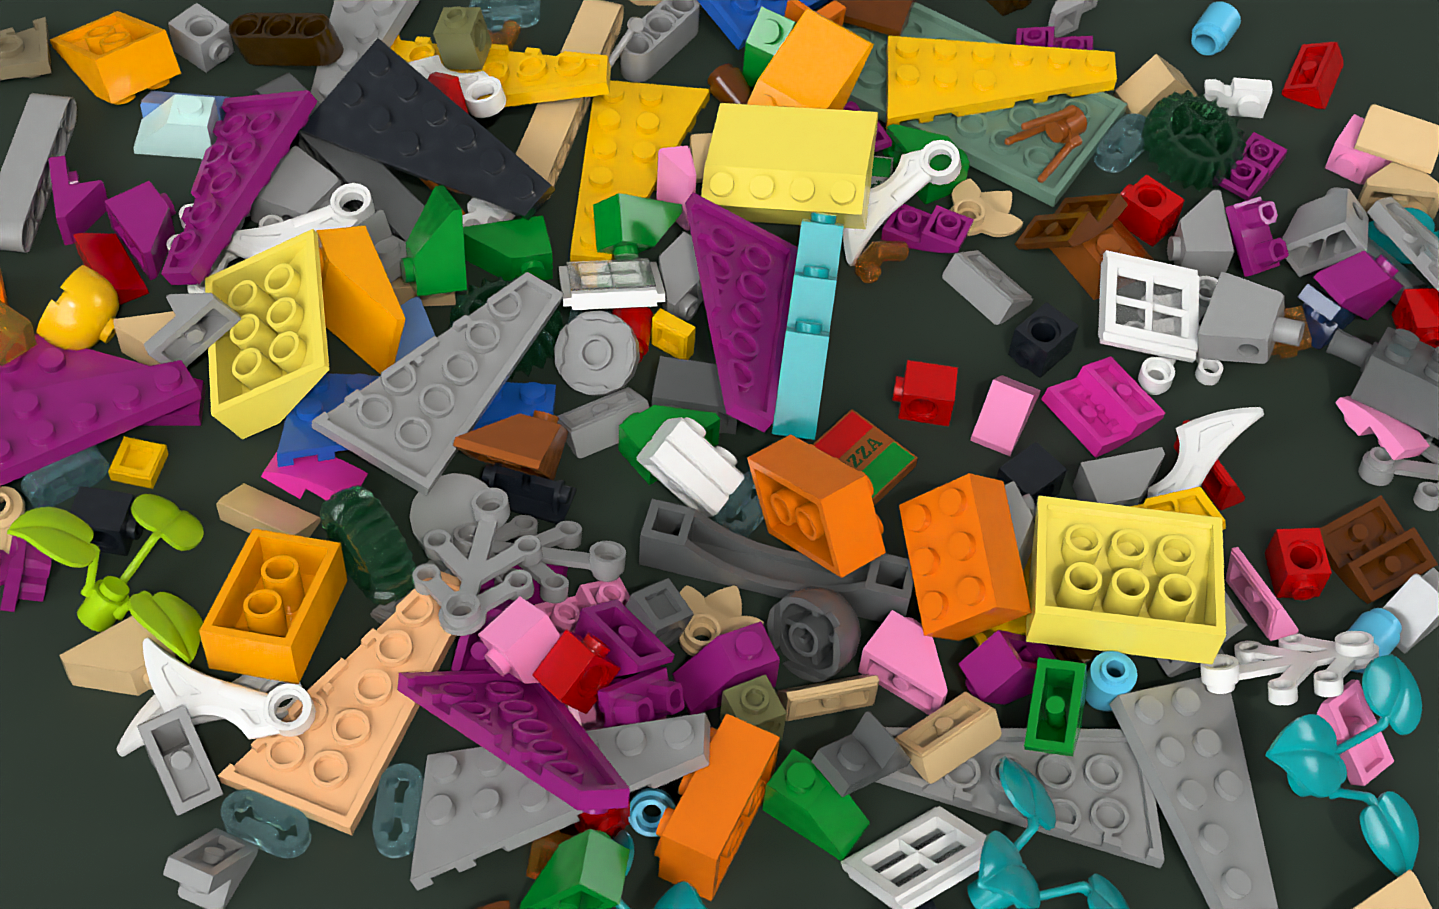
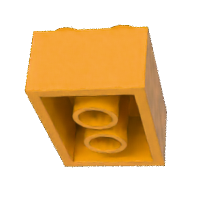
M253 528L199 630L209 669L299 684L348 581L341 543Z

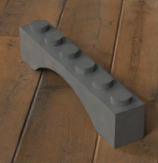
M656 499L651 500L640 534L639 565L727 586L734 585L740 589L781 599L789 593L809 586L828 588L842 595L853 607L857 617L883 623L892 610L906 617L914 583L910 560L907 558L885 553L840 578L800 552L783 550L753 541L719 525L695 508Z

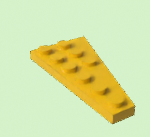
M610 80V94L593 97L570 262L616 260L613 254L597 252L593 205L618 193L649 198L652 192L657 190L659 149L681 146L686 134L691 132L695 126L696 117L700 110L704 109L709 102L710 89Z

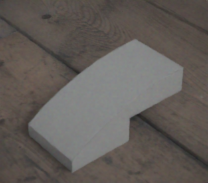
M1057 0L1051 11L1048 27L1054 26L1055 37H1062L1078 29L1081 14L1096 7L1098 0Z

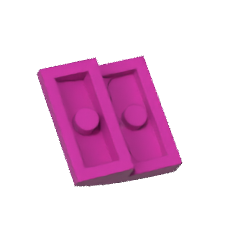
M1111 356L1084 365L1078 376L1074 379L1048 387L1041 399L1095 458L1139 436L1162 420L1166 414Z

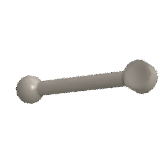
M631 17L628 20V30L608 58L611 68L633 35L643 30L644 21L641 18Z

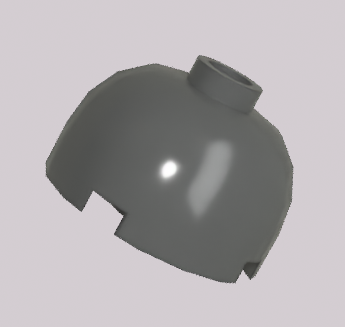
M815 586L800 589L784 596L769 611L767 629L775 650L780 647L783 655L790 660L782 664L802 680L816 683L824 681L839 673L857 653L861 637L859 619L850 603L832 589Z

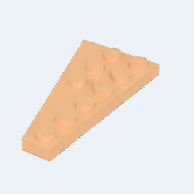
M440 571L442 580L454 592L459 591L461 581L453 575ZM426 578L423 581H429L433 578ZM414 588L395 606L396 612L377 630L372 628L361 639V645L345 660L341 658L306 691L314 702L316 710L315 719L310 728L303 734L294 737L277 734L256 739L251 744L252 749L234 766L232 764L228 765L218 775L221 783L353 835L420 706L397 691L399 673L438 672L456 635L444 631L440 625L438 613L441 606L431 595L419 594ZM297 700L288 708V715L281 721L292 722L296 720L302 713V702Z

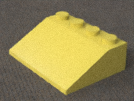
M720 103L705 162L701 197L749 222L801 225L802 218L811 219V213L818 212L836 215V223L844 224V228L866 229L878 112Z
M314 229L205 278V293L214 294L241 317V320L208 348L211 415L241 439L279 424L330 370L318 233Z
M1038 496L1028 586V598L1032 613L1026 616V642L1098 651H1117L1130 655L1213 664L1226 637L1222 518Z

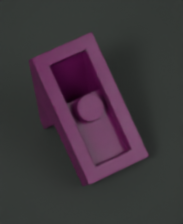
M64 155L51 157L48 160L56 219L64 245H70L75 242L73 234L85 233L107 211L104 201L108 198L104 183L101 180L80 183L78 172L69 171Z

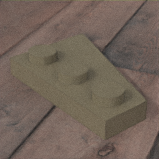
M46 17L33 20L34 27L15 33L12 27L0 31V81L20 77L35 78L51 73L49 28Z

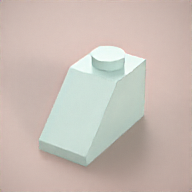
M173 95L141 120L133 148L134 153L203 159L206 149L215 144L217 136L213 133L215 123L219 121L215 97Z

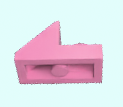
M1353 679L1344 685V692L1341 695L1329 697L1322 702L1316 714L1324 718L1331 725L1336 734L1337 745L1377 723L1371 708L1367 704L1359 680ZM1382 732L1340 754L1341 759L1346 765L1347 778L1351 785L1365 786L1394 762Z

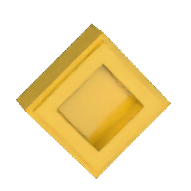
M660 308L652 317L651 344L677 359L688 360L694 353L696 327Z
M124 436L108 470L110 480L153 489L169 454L167 446Z

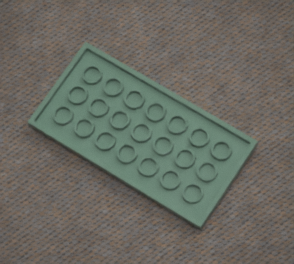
M917 2L913 5L908 24L900 36L1002 44ZM843 22L844 28L874 44L847 102H855L861 111L878 112V120L886 123V46L888 36L890 35ZM1105 92L1070 97L1063 93L1048 96V100L1034 104L1032 99L1016 101L1012 108L960 117L947 113L935 115L931 122L919 123L917 119L900 121V125L948 136L958 149H962L966 153L970 166L1054 207L1124 116L1128 103ZM1070 105H1075L1082 110L1087 120L1086 131L1079 135L1082 139V144L1074 148L1043 183H1039L1037 180L1038 176L1065 146V143L1053 142L1048 137L1046 131L1011 145H1006L1004 140L1023 131L1021 124L1061 111Z

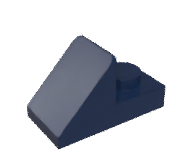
M1307 284L1298 295V298L1305 303L1293 320L1305 322L1302 339L1315 349H1321L1332 340L1338 328L1343 330L1357 315L1341 307L1326 291Z

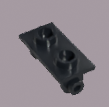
M496 462L494 465L486 464L482 475V481L486 482L489 488H499L507 494L511 512L529 515L554 524L565 521L577 488L565 485V480L560 479L557 482L535 475H527L524 472L502 467V463Z

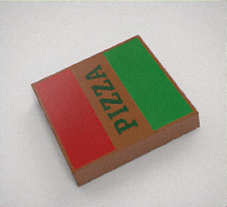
M853 409L812 444L826 454L838 458L841 462L858 471L864 472L873 485L874 494L872 495L874 506L916 467L918 460L917 456Z

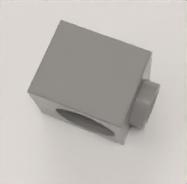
M195 3L168 22L174 51L204 72H208L234 53L232 38L229 33V24L198 3Z

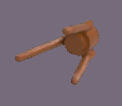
M1070 105L1061 111L1022 123L1021 129L1023 131L1007 137L1004 143L1011 145L1046 131L1048 137L1053 142L1065 143V146L1038 176V182L1043 183L1074 148L1082 144V139L1079 135L1086 131L1087 120L1080 108Z

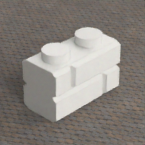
M682 417L667 419L652 436V440L638 454L636 460L688 507L697 509L707 517L718 514L729 499V495L736 490L744 479V474L735 467L737 459L722 447L717 446L714 448L704 438L706 435L705 429L695 420L688 417L684 419Z

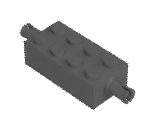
M1387 327L1379 343L1375 341L1372 345L1338 328L1326 353H1331L1361 367L1359 372L1362 375L1350 398L1439 439V347L1434 348L1419 341L1417 335L1405 329L1395 330Z

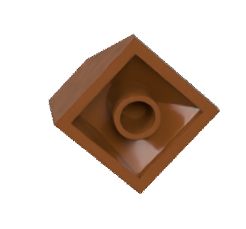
M1118 218L1103 232L1082 244L1073 247L1049 248L1093 300L1100 298L1101 262L1103 261V253L1106 250L1155 261ZM1117 276V290L1138 280Z
M534 410L532 417L519 413L455 437L453 446L471 459L492 465L499 462L502 463V467L554 481L568 431L558 424L559 417Z

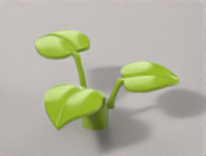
M154 494L138 496L131 505L132 515L141 526L153 533L120 578L106 576L104 579L96 581V583L100 549L98 546L90 543L94 533L83 520L63 509L40 507L25 512L11 524L7 534L26 540L48 557L70 567L81 568L88 566L86 584L81 590V594L86 598L77 610L79 620L86 627L97 632H103L112 627L117 619L122 620L126 613L130 611L131 615L145 629L187 662L188 665L193 661L201 641L199 630L203 624L198 612L182 599L167 592H158L152 596L147 591H141L138 594L132 595L129 599L127 583L160 538L173 548L181 551L191 550L200 543L204 534L203 526L194 515L185 510H179L176 504L164 497Z

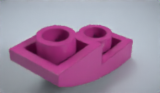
M276 452L261 477L298 499H301L307 489L346 511L368 473L336 457L331 460L318 461L317 455L293 458L294 465L278 467Z

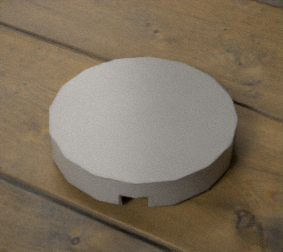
M589 311L576 316L577 318L566 324L559 332L554 347L555 365L559 374L562 375L571 388L591 396L609 395L624 388L635 375L640 360L639 342L633 329L620 317L604 311Z
M451 473L440 476L427 496L420 492L417 493L412 501L409 518L414 537L424 551L423 538L429 531L442 529L447 531L451 537L455 528L465 523L478 524L474 518L472 498L480 490L489 488L486 483L471 475ZM442 543L435 544L433 546H440L442 545Z

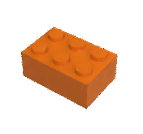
M791 434L747 457L769 534L840 578L886 553L881 535L884 532L883 524L875 512L872 495L874 494L873 485L864 472L852 468L841 462L838 458L826 454L814 445L808 444Z
M969 473L899 505L924 636L960 641L1032 613L1004 481Z
M727 713L718 729L710 727L709 765L683 776L678 789V794L682 795L675 809L668 807L658 824L656 835L661 837L655 850V856L660 858L658 877L673 884L682 881L688 882L696 888L699 896L712 902L764 800L766 784L775 771L779 736Z

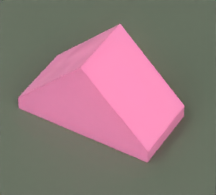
M1003 375L995 378L970 441L1011 456L1041 390Z

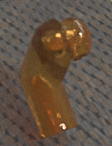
M507 20L504 22L500 32L493 33L488 30L492 44L508 45L509 51H512L521 32L520 25L515 21Z
M905 241L872 242L856 260V274L865 283L876 282L878 276L882 273L879 266L884 261H904L907 259L909 252L907 243Z

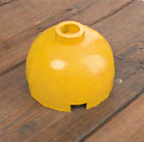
M81 265L61 285L60 288L64 292L57 302L50 301L36 330L37 334L44 338L45 341L64 350L91 349L100 340L107 344L116 334L114 319L119 309L117 292L112 284L101 274L85 265Z

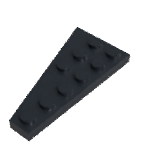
M379 38L376 39L312 113L306 125L300 129L306 135L323 139L340 148L367 156L376 162L420 179L443 185L451 191L481 200L485 204L526 220H530L556 190L548 181Z

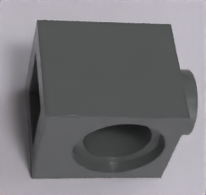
M669 578L632 593L625 605L666 647L674 645L679 641V637L682 636L694 615Z

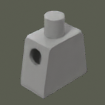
M294 146L281 158L271 174L269 183L261 189L252 203L250 211L251 220L259 224L263 217L277 215L285 221L331 205V196L337 188L341 187V181L335 174L302 149ZM342 207V210L351 212L348 208Z
M1331 188L1327 191L1326 196L1306 203L1297 209L1282 240L1286 242L1289 253L1285 259L1299 277L1340 262L1363 250L1367 251L1369 218L1350 189Z
M1221 272L1198 331L1199 358L1264 364L1269 361L1275 342L1299 347L1304 333L1305 322L1284 318L1285 296L1281 292L1235 275Z

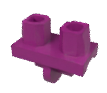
M1261 196L1225 207L1232 235V244L1235 246L1244 276H1251L1280 266L1279 262L1287 258L1289 253L1286 242L1281 238L1273 239L1269 224L1276 222L1278 217L1275 203L1273 201H1262Z
M12 535L9 554L0 549V586L4 585L0 606L1 611L14 612L17 599L43 602L47 578L51 568L52 558L39 551L30 543H27L26 540Z
M654 667L626 679L616 678L607 687L598 690V707L602 713H605L603 728L654 721L668 714H676L684 709L682 684L680 682L668 681L667 667Z

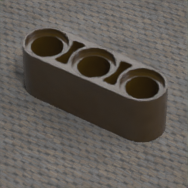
M251 12L238 16L229 26L231 37L245 61L251 65L326 66L337 61L344 51L343 45L328 16L322 13Z

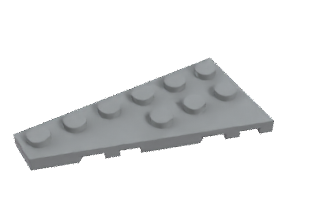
M1200 677L1118 695L1109 705L1209 908L1278 909L1231 692L1225 694L1211 693L1207 690V686L1201 681Z

